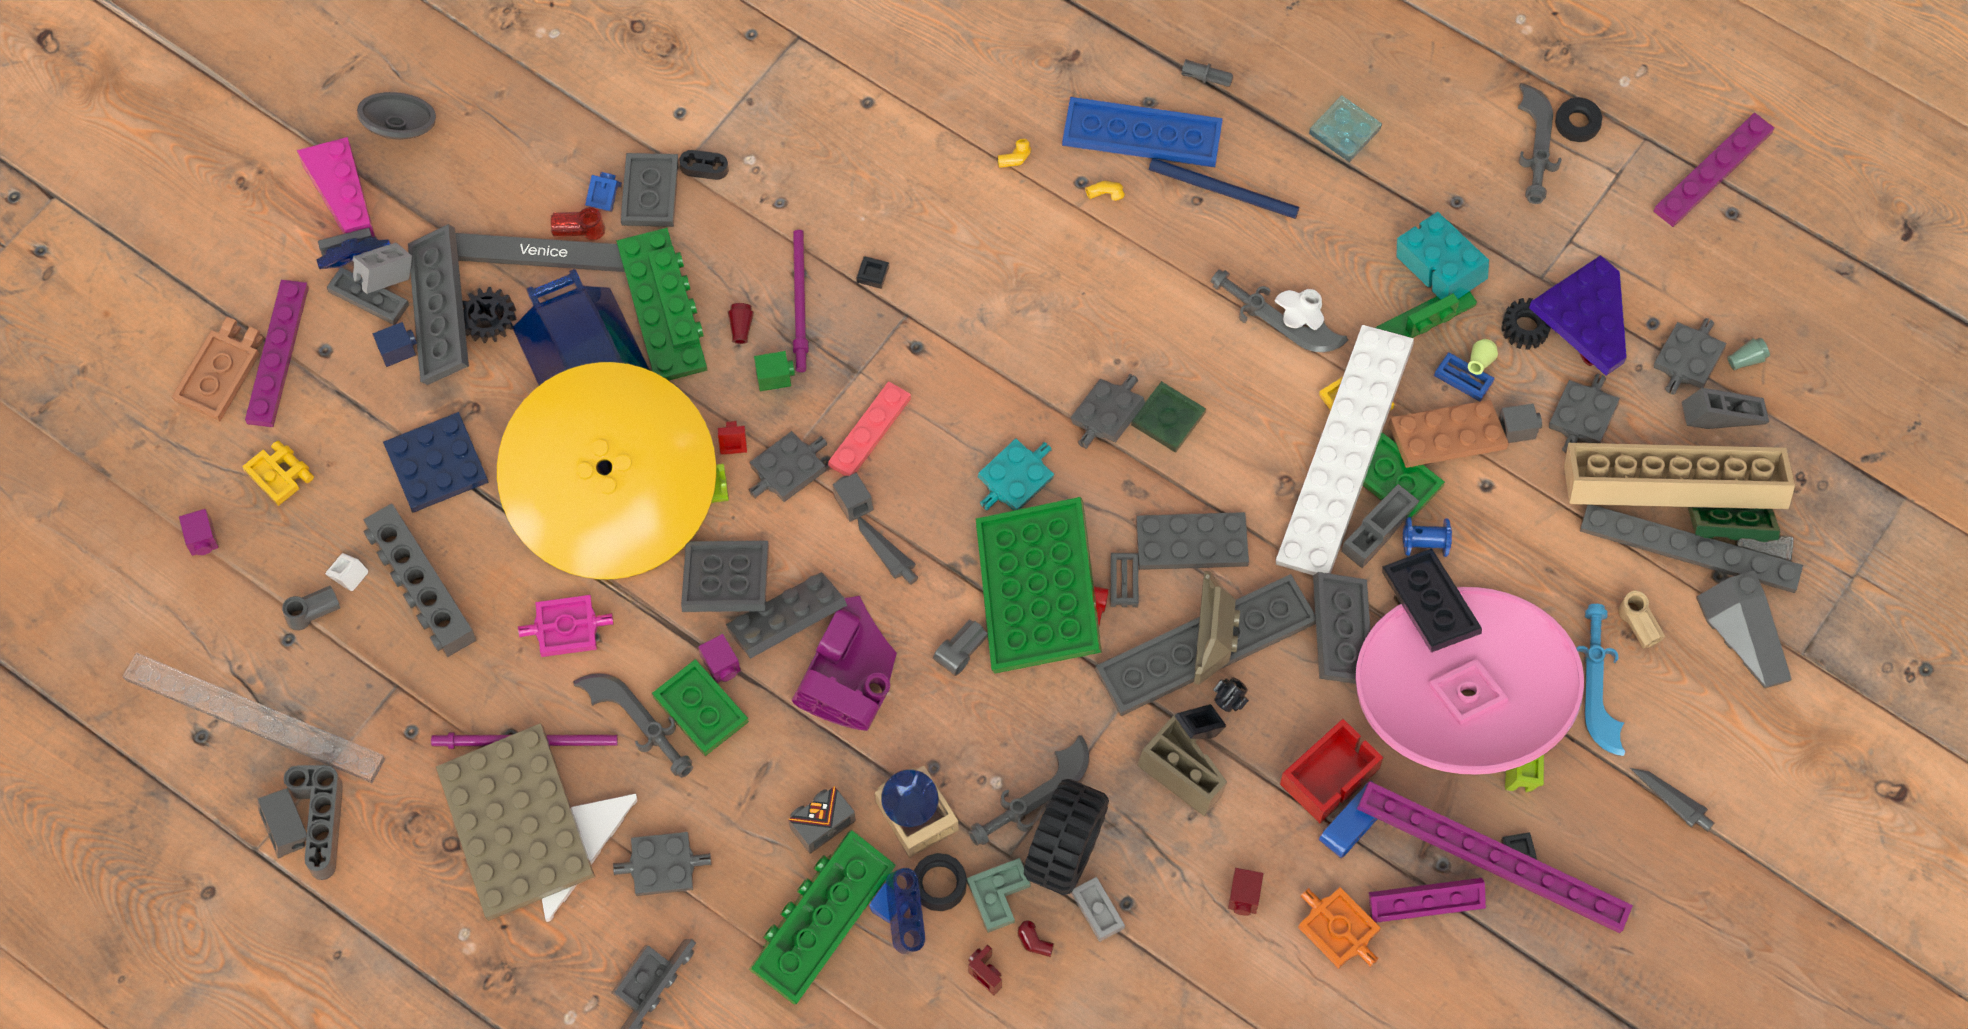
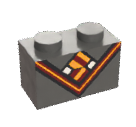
M835 786L830 790L824 789L814 797L813 802L806 807L800 806L795 809L788 819L790 829L810 854L856 821L855 811Z

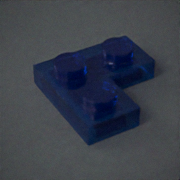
M377 237L366 238L359 242L357 238L348 239L342 242L341 247L326 250V255L316 259L319 269L340 268L353 261V256L390 245L389 239L378 240Z

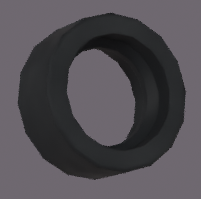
M936 853L928 855L917 864L913 871L912 887L915 897L922 906L930 910L945 911L952 909L961 902L966 893L967 876L964 867L956 858L949 854ZM935 867L950 869L957 881L953 893L943 898L928 895L922 884L923 877L927 871Z

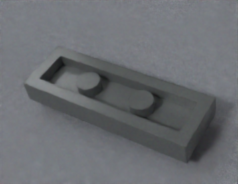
M341 267L328 284V292L395 325L408 308V300L384 288L366 294L362 290V277L359 281L355 282L353 273Z

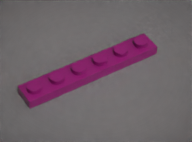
M1754 112L1655 206L1653 212L1674 227L1773 133L1774 127Z
M281 280L245 417L248 425L274 427L309 289L307 282Z

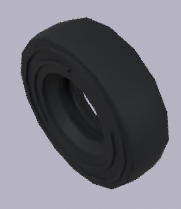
M1577 97L1570 98L1562 103L1557 110L1555 123L1559 133L1566 139L1574 142H1585L1597 135L1601 129L1603 117L1600 108L1594 102L1586 98ZM1577 112L1586 115L1589 122L1584 127H1576L1570 122V115Z

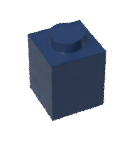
M403 322L372 333L386 367L416 356L413 348L417 344L411 329L406 331Z

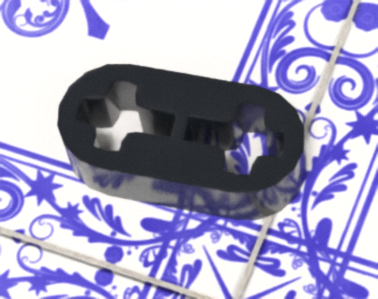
M687 150L679 158L680 169L687 176L720 180L729 172L726 157L719 153ZM691 160H695L692 166L687 165ZM716 163L721 164V166H719L717 170L713 169Z

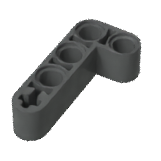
M292 766L284 774V783L295 798L310 799L305 864L314 878L326 880L334 874L336 869L343 783L336 770L331 766ZM300 778L305 779L302 785L293 786L296 780ZM328 778L334 779L330 785L321 786L324 780ZM331 805L328 812L319 813L321 807ZM329 832L324 840H316L320 833Z

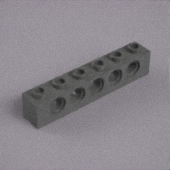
M391 503L363 519L367 527L363 531L371 545L376 543L380 550L376 553L383 565L389 564L393 571L390 573V576L397 587L402 585L406 590L403 596L409 607L413 608L416 606L420 613L416 617L423 629L429 628L433 635L430 636V640L436 650L440 651L443 649L446 656L449 657L477 641L470 625L394 505ZM396 536V539L392 542H385L387 538ZM409 557L407 562L398 563L401 558ZM423 578L419 584H411L413 580ZM436 599L433 605H425L428 600ZM445 620L450 621V623L447 626L438 627L440 622Z

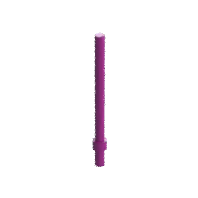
M802 230L793 231L795 301L793 353L796 354V371L805 372L809 341L806 339L804 232Z

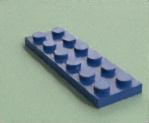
M1070 97L1062 146L1215 167L1223 118Z

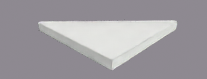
M636 794L571 807L591 865L600 854L605 843L624 821V817L631 807L637 803ZM576 885L542 899L546 922L553 919L555 912L566 901Z

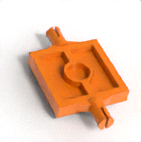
M1341 887L1332 895L1322 900L1310 888L1303 892L1300 897L1312 907V910L1299 924L1298 928L1338 969L1350 958L1357 955L1370 967L1377 962L1379 958L1367 945L1380 931L1381 927Z

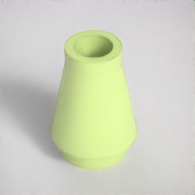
M1482 339L1473 345L1468 369L1471 373L1481 374L1486 367L1496 360L1498 356L1496 344L1489 339Z

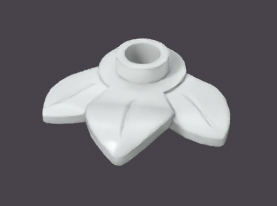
M1306 289L1297 293L1288 290L1276 297L1275 302L1286 309L1283 315V321L1286 326L1299 328L1307 324L1311 329L1317 330L1323 324L1324 316L1320 311L1322 298L1317 291Z

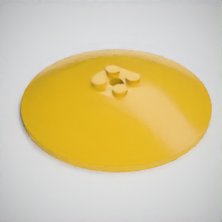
M616 362L585 364L563 371L546 380L524 399L513 414L506 427L499 448L497 461L499 495L505 514L514 531L524 544L545 562L569 574L598 580L629 578L653 570L669 561L698 532L707 516L715 492V449L707 425L698 409L678 387L652 371L630 364ZM603 460L612 463V471L608 475H601L597 471L598 464Z

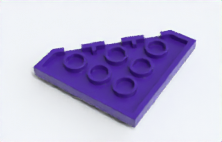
M1601 255L1531 301L1529 308L1605 376L1624 364L1627 355L1620 271Z

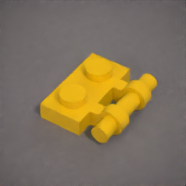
M278 440L271 446L275 451L273 455L269 456L263 449L242 467L257 485L279 506L299 490L295 482L297 478H301L305 483H310L314 476L309 472V467L305 462L299 461L294 456V451L288 445L284 446ZM286 462L291 468L285 472L279 466L281 463Z

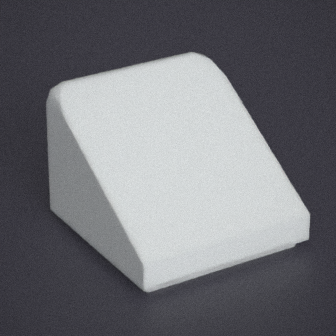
M342 553L325 574L344 588L353 591L368 574V570L358 559Z

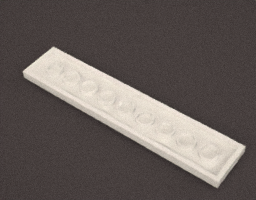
M1362 325L1277 555L1276 565L1310 575H1315L1317 572L1331 574L1412 350L1413 338Z

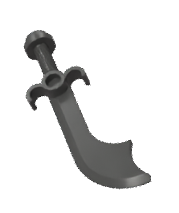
M1521 83L1519 88L1522 92L1523 100L1518 109L1526 111L1533 117L1536 123L1532 159L1524 158V152L1521 151L1519 164L1526 168L1531 167L1533 170L1532 185L1526 188L1525 196L1527 200L1532 204H1540L1547 195V190L1542 186L1545 169L1550 172L1557 171L1560 168L1562 159L1558 158L1555 164L1549 161L1553 122L1551 103L1542 92L1532 86Z
M1220 269L1210 281L1214 284L1213 288L1216 290L1223 287L1246 304L1239 313V319L1243 323H1246L1248 318L1243 314L1245 311L1250 316H1259L1297 345L1313 352L1333 351L1348 341L1347 336L1332 332L1325 325L1324 321L1317 330L1310 327L1291 328L1286 326L1283 321V314L1267 304L1264 297L1259 294L1264 293L1266 296L1270 294L1271 290L1266 286L1259 287L1256 293L1249 295L1228 279L1229 272Z
M596 673L573 681L575 687H579L589 694L592 706L600 702L609 701L617 703L626 711L648 738V743L645 745H640L638 741H635L639 751L648 752L653 746L660 747L673 763L670 770L675 776L682 778L693 770L692 760L689 756L681 757L665 737V735L673 734L676 730L672 717L669 716L668 718L671 726L669 728H662L661 724L654 720L625 683L614 676Z
M1079 735L1074 744L1069 748L1054 752L1058 760V771L1052 779L1025 796L1012 800L1011 803L1006 802L1004 799L1008 797L1009 790H1005L1002 793L1000 803L1007 811L983 826L979 823L971 826L968 834L975 845H985L988 843V835L1010 821L1017 823L1019 830L1023 832L1030 831L1034 823L1022 824L1021 821H1023L1025 815L1051 800L1052 794L1062 780L1072 779L1078 782L1083 777L1089 763V751L1082 735Z

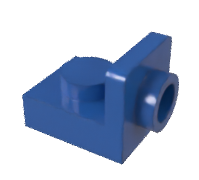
M601 172L600 177L592 175L585 205L612 212L617 188H621L622 182L615 180L616 175Z

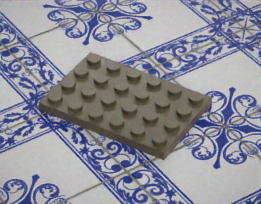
M541 723L436 766L485 918L488 921L595 877L548 738Z

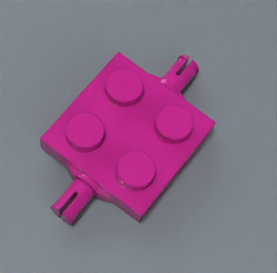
M591 595L535 602L536 618L534 624L518 626V633L520 638L536 635L539 641L541 657L597 650L595 637L597 627L614 625L613 615L611 613L596 616L592 607Z

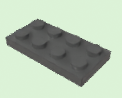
M1245 512L1136 516L1139 570L1248 567L1249 565Z
M821 572L767 601L765 611H749L744 615L736 617L726 626L732 637L751 659L847 606L842 594Z
M1317 572L1313 575L1319 679L1356 684L1358 656L1366 637L1371 631L1367 579Z

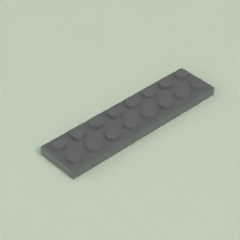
M1291 574L1236 599L1235 610H1240L1239 626H1233V635L1238 636L1236 653L1231 652L1230 661L1222 668L1316 624L1315 614ZM1200 617L1096 665L1095 670L1121 716L1194 682Z

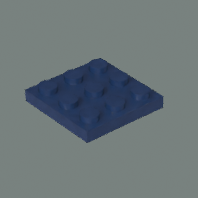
M459 412L383 442L412 513L489 483Z

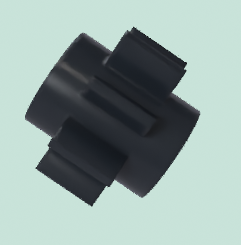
M1232 677L1230 680L1227 678L1225 680L1221 679L1213 689L1218 693L1214 698L1215 703L1226 712H1231L1232 709L1234 711L1241 710L1249 701L1245 697L1248 692L1247 687L1237 678Z

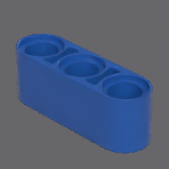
M1367 784L1319 838L1320 842L1340 858H1343L1378 820L1357 809Z

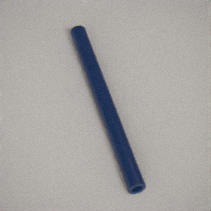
M1152 158L1149 166L1150 171L1296 219L1300 207L1155 158Z

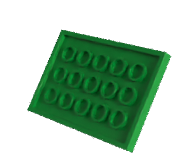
M1077 497L976 518L991 670L993 673L996 674L1102 653L1082 498Z

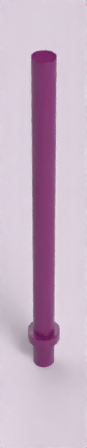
M449 732L448 735H432L431 746H448V749H455V746H487L511 735H456L455 732ZM546 735L550 746H618V735Z

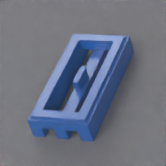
M1448 352L1435 371L1434 376L1480 402L1495 378L1485 372L1478 375L1471 373L1468 369L1469 363ZM1448 362L1451 363L1452 365L1458 367L1459 369H1461V370H1463V371L1460 372V371H1458L1457 369H1455V368L1449 366V365H1448ZM1470 375H1472L1473 377L1479 379L1480 381L1484 382L1485 384L1483 385V384L1479 383L1478 381L1472 379V378L1470 377Z

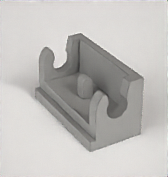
M393 243L353 256L354 281H359L362 276V290L368 294L409 280L412 255L399 244Z

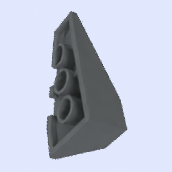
M1755 570L1730 577L1697 596L1696 599L1706 622L1712 629H1716L1725 639L1724 643L1730 649H1734L1743 660L1744 666L1765 689L1792 680L1766 595Z

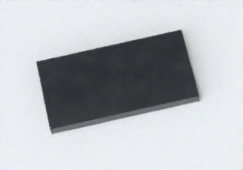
M1432 548L1382 566L1383 575L1431 653L1482 634L1481 625Z

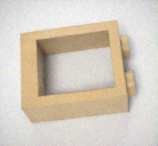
M925 766L907 770L902 775V778L895 782H885L875 792L876 804L909 858L959 831L957 818ZM922 784L942 818L907 836L888 803Z

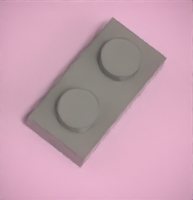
M1097 877L1073 889L1071 894L1099 942L1125 929V924Z

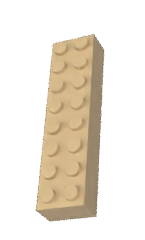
M1568 443L1564 463L1570 504L1789 509L1795 487L1786 448Z

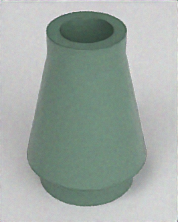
M1752 338L1736 352L1728 356L1727 359L1731 368L1735 371L1739 368L1765 362V359L1770 357V352L1762 338L1756 340Z

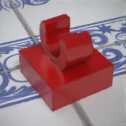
M727 421L726 427L718 428L720 455L747 453L745 426H737V421Z

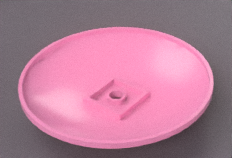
M1457 587L1481 625L1482 634L1432 653L1402 604L1396 606L1382 617L1369 632L1358 656L1356 665L1357 696L1362 711L1375 732L1389 746L1403 756L1424 766L1451 773L1490 774L1520 767L1544 755L1572 727L1579 713L1583 697L1584 673L1582 662L1573 641L1555 619L1534 604L1520 597L1493 589ZM1468 689L1474 691L1476 694L1473 696H1464L1461 692L1463 690Z

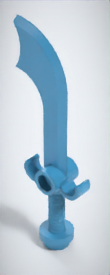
M1590 604L1588 609L1585 610V618L1591 619L1590 649L1585 646H1578L1576 648L1578 652L1585 654L1586 726L1591 737L1600 747L1610 753L1624 756L1625 750L1620 741V732L1624 722L1613 719L1606 712L1603 705L1605 654L1612 655L1614 658L1613 663L1616 664L1618 653L1612 648L1604 650L1601 647V621L1607 618L1608 611L1605 610V606L1602 604Z

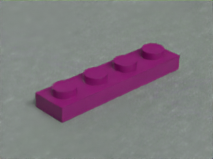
M1483 878L1369 892L1370 917L1377 923L1485 909V882Z

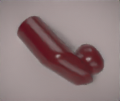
M1029 920L1023 921L1018 927V937L1024 949L1028 952L1051 957L1054 943L1040 940L1035 930V924Z

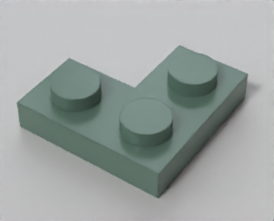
M1020 858L967 878V884L988 933L1015 923L1005 896L1031 887L1030 881L1023 874L1024 866Z

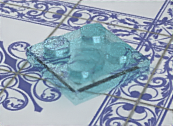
M1341 95L1309 130V134L1350 163L1381 130L1382 123Z

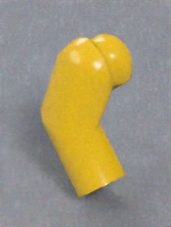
M1019 139L1016 141V148L1011 154L997 155L999 168L1023 164L1031 153L1030 142L1027 139Z
M1105 180L1085 187L1089 199L1106 193H1110L1111 199L1114 201L1125 196L1123 192L1124 187L1118 182Z

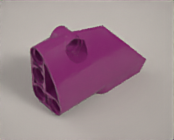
M854 596L844 598L847 606L835 612L816 649V654L792 698V702L800 709L829 722L852 729L868 731L889 692L890 678L897 652L887 642L874 623L861 597ZM875 683L879 685L882 693L871 691L869 684Z

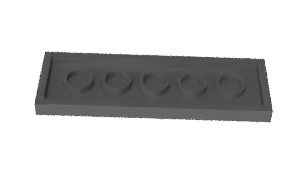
M449 224L408 243V252L412 255L410 274L420 382L426 385L469 366L455 228Z

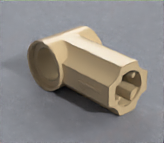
M1640 591L1629 592L1618 608L1619 616L1622 620L1628 622L1642 648H1649L1663 640L1665 635L1649 609L1648 597ZM1628 603L1636 604L1639 611L1632 610Z

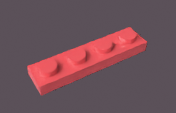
M888 381L828 461L829 467L844 476L856 473L911 400V394Z

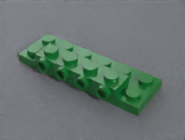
M668 228L616 240L652 372L670 381L708 371L699 339L704 337L700 321H694L693 314L697 313L696 305L693 298L688 299L686 291L691 290L687 275H681L680 268L684 267L680 252L675 253Z
M850 830L833 854L828 857L823 855L815 864L813 869L817 873L811 880L806 878L799 886L797 892L800 896L795 903L790 901L783 908L780 915L784 918L779 925L773 924L763 936L767 940L763 945L764 949L750 966L749 970L793 1005L797 1004L893 871L896 864L853 830Z

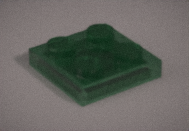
M1161 381L1132 420L1131 426L1176 453L1206 413V408Z

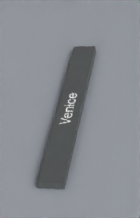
M456 233L458 261L625 272L617 244Z

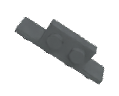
M684 939L669 961L650 946L645 945L611 992L633 1009V1012L621 1029L642 1028L644 1024L642 1019L648 1011L652 1012L659 1004L661 998L658 996L664 988H669L678 976L675 973L681 964L685 965L693 956L694 950L692 948L696 944L693 939Z

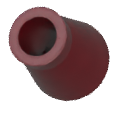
M734 303L728 311L732 342L735 344L748 343V335L754 312L751 311L752 306L749 304Z

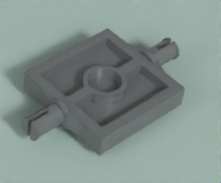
M1705 318L1699 330L1679 322L1675 325L1654 363L1655 369L1666 373L1671 378L1665 388L1666 392L1669 393L1671 390V394H1676L1681 383L1704 388L1727 344L1709 335L1711 328L1714 326L1712 320L1709 321L1708 318Z
M1129 374L1122 385H1114L1099 379L1070 417L1074 425L1086 431L1078 441L1081 447L1087 449L1095 437L1117 442L1145 405L1143 396L1131 392V389L1138 382L1136 376Z
M1596 374L1591 386H1585L1571 380L1568 381L1549 423L1550 429L1561 432L1567 437L1562 448L1565 453L1567 452L1568 443L1602 442L1620 398L1604 393L1601 390L1606 380L1605 376L1602 375L1600 378V374Z
M792 431L750 461L751 468L759 475L761 480L748 489L750 494L756 499L768 489L775 493L783 502L787 501L826 472L825 465L816 457V453L827 446L826 440L820 436L808 445L802 442Z
M688 832L631 838L632 855L630 862L613 863L614 875L631 873L634 879L636 896L693 890L692 875L694 867L711 865V854L693 855L690 849Z

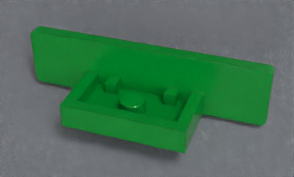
M1470 291L1457 299L1454 293L1443 299H1439L1436 296L1375 328L1414 338L1475 307L1477 301Z

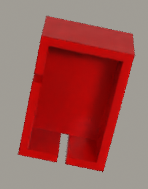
M1344 719L1339 721L1283 772L1280 785L1319 823H1322L1334 812L1340 802L1346 801L1380 769L1384 758L1366 740L1361 743L1357 753L1355 750L1358 748L1361 735Z

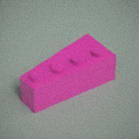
M348 137L297 150L303 168L308 173L312 183L320 193L343 234L369 228L373 239H376Z

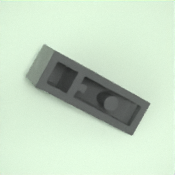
M1702 387L1682 401L1687 426L1715 429L1769 423L1764 398Z

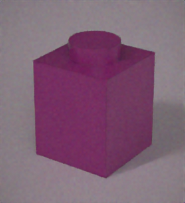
M206 509L179 516L185 543L192 556L206 555L212 550L219 548L213 523Z
M723 634L698 646L700 657L716 683L729 681L740 671L739 660Z

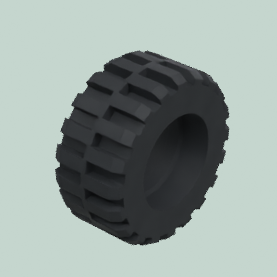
M1064 779L1058 784L1042 815L1025 861L1023 874L1028 881L1061 895L1072 893L1088 863L1105 819L1109 804V798L1105 793L1072 779Z

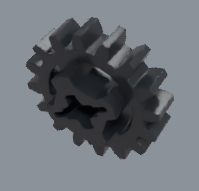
M488 287L487 292L483 293L481 288H479L477 291L478 295L474 296L469 293L470 300L462 301L466 336L471 335L473 341H477L481 337L483 343H487L488 338L492 337V340L497 342V335L507 336L505 333L506 328L513 330L514 327L511 321L517 320L516 308L508 294L504 295L501 289L494 293L492 288Z

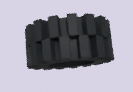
M1521 298L1518 304L1516 301L1512 302L1511 306H1508L1502 321L1501 328L1502 331H1505L1504 338L1510 337L1509 343L1511 345L1514 342L1518 343L1516 348L1521 349L1522 345H1525V350H1530L1532 345L1534 348L1539 347L1540 343L1543 344L1546 341L1551 329L1547 323L1529 308L1533 298H1528L1527 302H1524V298ZM1521 317L1531 318L1536 322L1537 327L1534 330H1524L1518 326L1517 320Z

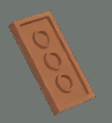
M1491 400L1391 417L1388 423L1406 468L1506 450L1509 445Z

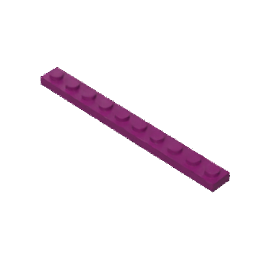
M1369 781L1358 804V810L1611 930L1621 933L1625 927L1633 905Z

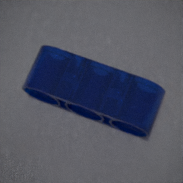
M901 868L887 876L886 894L893 946L897 952L909 954L920 950L924 946L925 930L917 874L910 868ZM898 875L906 879L907 886L905 889H901L897 885ZM902 904H906L910 908L909 918L902 916L900 912ZM905 933H910L913 936L914 944L912 947H908L905 944Z

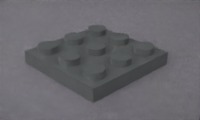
M689 541L685 548L681 600L682 612L765 611L769 554L768 541Z

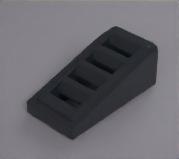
M1211 704L1179 712L1175 715V718L1190 739L1215 738L1226 727V724Z

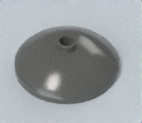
M384 92L373 94L364 98L357 108V117L363 126L379 136L395 140L419 137L431 130L436 120V113L430 104L416 96L404 93Z

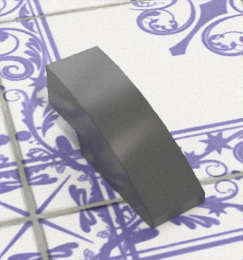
M1398 484L1363 519L1361 526L1344 542L1341 552L1363 568L1402 525L1417 506L1419 500Z

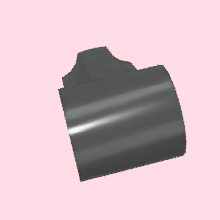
M331 585L302 598L298 596L290 597L285 600L282 606L289 628L298 631L308 627L312 620L340 609V604ZM295 611H302L297 616H291Z
M969 619L951 640L948 639L939 646L933 659L954 676H957L966 667L973 652L988 637V633L979 623Z

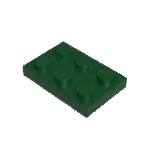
M1688 507L1695 535L1703 538H1713L1715 536L1727 537L1732 540L1745 538L1755 539L1760 542H1768L1769 540L1779 541L1780 529L1773 509Z

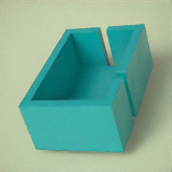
M1438 211L1419 223V229L1414 226L1397 238L1396 257L1428 288L1432 286V292L1439 299H1443L1453 293L1459 299L1488 279L1489 259Z

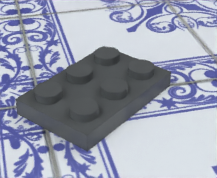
M626 153L621 210L622 226L674 227L679 164L678 154Z

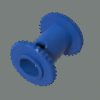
M1411 517L1406 518L1403 527V547L1407 556L1410 555L1412 547L1442 548L1443 556L1447 557L1449 555L1452 544V528L1448 518L1444 519L1443 527L1412 526Z

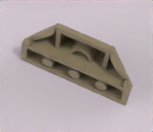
M1204 571L1194 675V684L1200 685L1230 661L1231 652L1236 653L1238 636L1233 635V626H1239L1240 610H1235L1236 600L1209 571Z

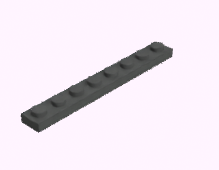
M1587 505L1580 532L1733 576L1755 570L1760 584L1792 593L1797 591L1803 569L1802 564L1711 538H1703L1690 532L1595 505Z

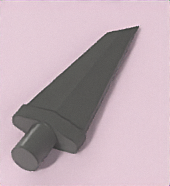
M861 517L857 518L859 531L890 571V574L895 579L903 576L910 585L914 584L918 576L911 569L916 564Z
M1630 768L1691 828L1696 823L1707 832L1713 827L1715 823L1704 815L1708 810L1705 806L1700 805L1651 772Z

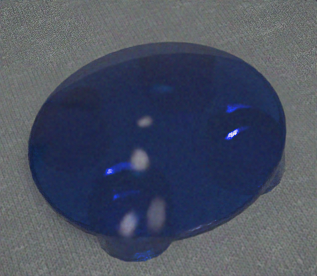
M903 770L891 776L885 783L881 801L886 815L894 823L904 827H915L924 824L934 815L938 806L939 795L935 783L929 776L917 770Z

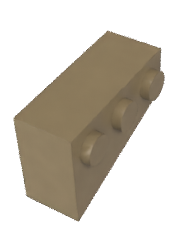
M1175 713L1142 750L1137 766L1205 816L1222 797L1227 781L1208 755H1204L1196 744V739H1190L1175 718L1177 714Z

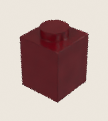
M1235 868L1228 909L1234 910V913L1243 916H1249L1251 913L1256 914L1264 873Z

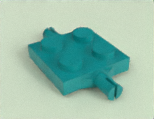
M1015 438L978 473V478L990 491L980 501V505L987 511L998 500L1007 504L1013 511L1019 510L1054 478V473L1041 460L1052 451L1051 447L1047 446L1046 442H1043L1033 452Z

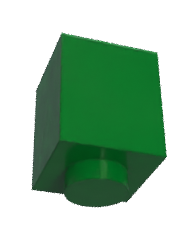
M786 351L754 356L760 392L791 386L790 376H795L793 360L787 361Z

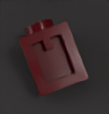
M987 945L983 950L978 948L968 959V973L992 995H995L1002 988V979L1000 978L1002 975L993 965H985L992 957V948Z

